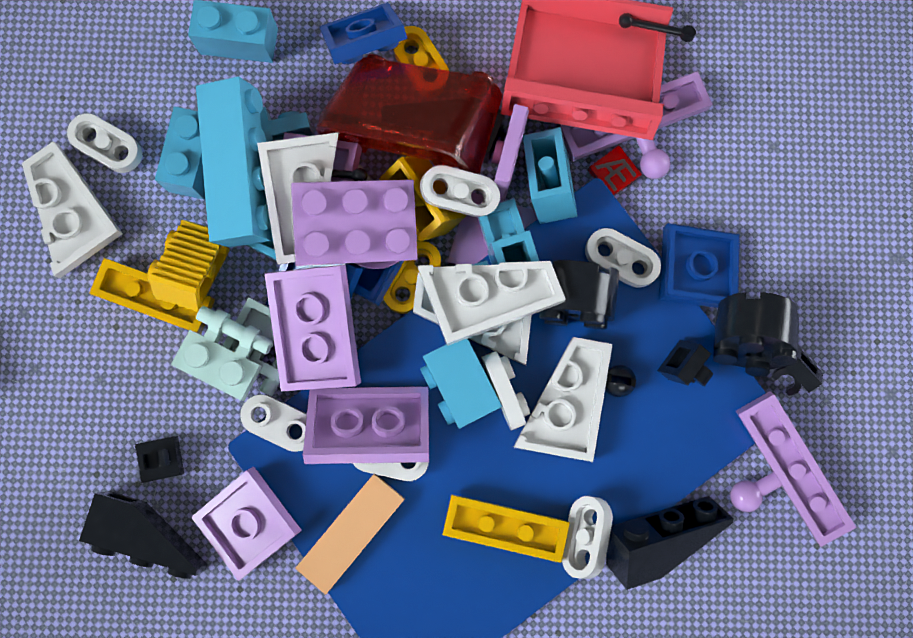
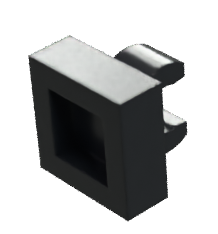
M679 340L657 371L668 380L687 386L690 382L695 383L697 381L705 387L713 376V372L703 365L711 353L701 344Z
M799 346L797 363L791 366L776 368L772 375L774 380L779 379L782 375H790L794 378V383L786 388L788 396L798 393L802 386L810 393L822 385L823 379L822 371Z
M178 436L135 444L141 483L184 475Z

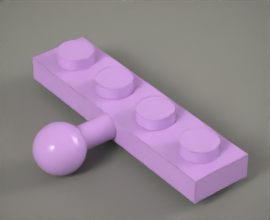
M698 71L661 85L659 103L664 104L663 116L658 129L707 111L713 105ZM561 124L558 126L561 127L566 149L572 162L636 138ZM636 138L643 154L640 160L642 173L650 179H659L665 176L670 169L668 154L661 149H657L653 140Z
M771 391L736 410V413L773 472L756 482L744 480L736 483L730 492V499L735 508L742 512H753L762 504L763 496L782 486L820 547L856 528L786 412Z

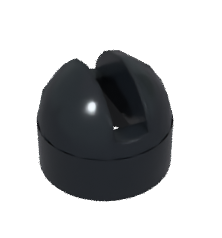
M617 365L608 369L605 390L610 395L623 397L634 390L636 377L630 368ZM612 375L629 378L630 385L611 382Z

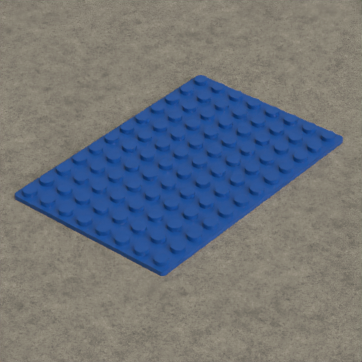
M599 178L592 179L574 192L577 217L540 224L537 219L524 229L525 232L530 230L539 261H551V264L555 260L589 262L585 254L586 243L594 232L603 228L616 230L653 250L659 257L660 263L662 259L615 196ZM602 244L598 246L600 255L610 256V248L607 245ZM487 255L485 258H483L481 261H479V262L487 261V262H488V265H491V262H490V259H489V256H488V255ZM633 263V272L637 275H643V265ZM661 270L656 280L645 287L636 288L620 280L618 281L615 320L609 321L605 330L583 327L584 323L575 320H568V326L549 325L544 323V319L539 318L540 314H532L526 365L508 358L515 374V378L509 380L514 393L522 392L530 410V414L524 417L527 422L573 337L612 344L609 369L617 365L630 368L635 374L636 385L630 394L623 397L612 396L605 390L593 462L514 448L513 446L524 426L511 431L501 408L460 429L455 422L448 425L438 406V403L444 401L438 387L430 390L420 368L426 366L423 356L446 345V341L438 324L413 313V310L357 350L361 383L353 387L339 388L428 387L429 463L427 470L420 478L413 481H403L378 475L405 499L328 591L359 638H503L579 579L569 575L562 562L550 561L442 535L451 494L568 521L571 507L577 499L584 496L597 497L606 501L610 506L613 516L612 525L675 506L755 444L736 410L761 397L766 392L754 376L748 375L745 372L744 367L719 364L713 360L715 326L699 305L660 300ZM468 339L486 373L481 357L495 351ZM679 340L701 344L711 353L703 364L713 372V376L705 387L697 381L695 383L690 382L688 386L668 380L657 371ZM612 375L611 382L630 385L629 378ZM301 390L285 403L307 413L309 390ZM265 416L264 418H262V419H261L260 421H258V422L264 421L265 418H266V416ZM298 424L290 427L289 434L293 439H299L302 435V428ZM248 430L233 439L228 445L229 452L243 472L255 467L302 531L291 540L303 558L373 475L372 473L357 469L353 463L305 464L303 451L293 452L286 450ZM416 462L401 464L403 467L410 469L415 466ZM596 511L594 512V514H593V516H592V520H593V523H594V524H595L596 521H597V512H596ZM589 552L585 555V561L588 564L590 559Z

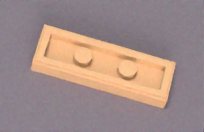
M373 474L295 569L326 595L405 498L378 475Z

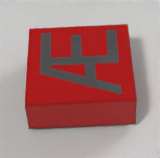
M620 146L614 148L588 168L591 176L594 179H601L614 196L642 175Z

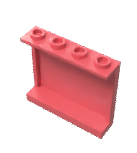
M522 0L508 76L506 77L501 114L511 116L514 104L528 107L529 114L527 119L653 140L663 116L664 104H660L659 101L666 33L634 26L622 28L619 25V17L624 13H629L634 19L668 25L673 13V7L633 0Z

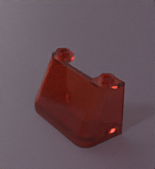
M367 54L366 57H363L354 64L320 114L316 131L320 135L339 133L338 140L358 143L362 148V153H366L367 148L431 160L435 166L447 165L480 174L503 95L497 84L493 82V77L484 72L474 71L471 74L388 61L382 56Z

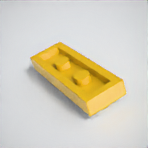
M103 258L89 294L186 330H192L200 335L202 334L205 324L196 320L198 311L195 312L192 309H186L184 306L179 307L177 304L172 305L170 302L165 303L163 300H157L154 298L150 282L147 280V273ZM206 296L201 307L206 306L212 309L215 299Z
M451 494L442 535L561 563L570 522Z

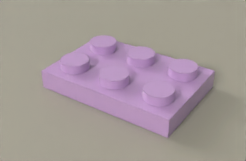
M414 180L291 183L295 266L418 260Z
M346 264L265 273L281 391L353 387L359 385L361 378Z
M428 387L310 389L303 447L304 463L429 462Z

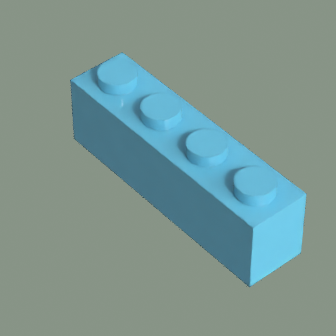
M239 76L197 85L196 95L209 242L230 248L272 241L271 224L257 143L266 142L260 120V112L263 109L262 97L256 87Z

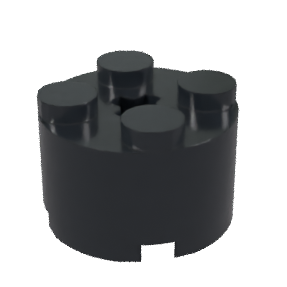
M572 260L553 261L552 266L566 300L559 305L537 312V314H540L539 318L544 319L545 324L555 326H568V320H575L584 323L583 327L607 329L608 322L615 320L619 270L610 267L609 274L599 272L600 264Z
M747 292L727 296L718 303L713 357L715 362L744 367L748 375L757 377L769 375L770 369L791 366L797 363L799 315L797 314L798 307L792 300L781 295L760 292V299H746Z

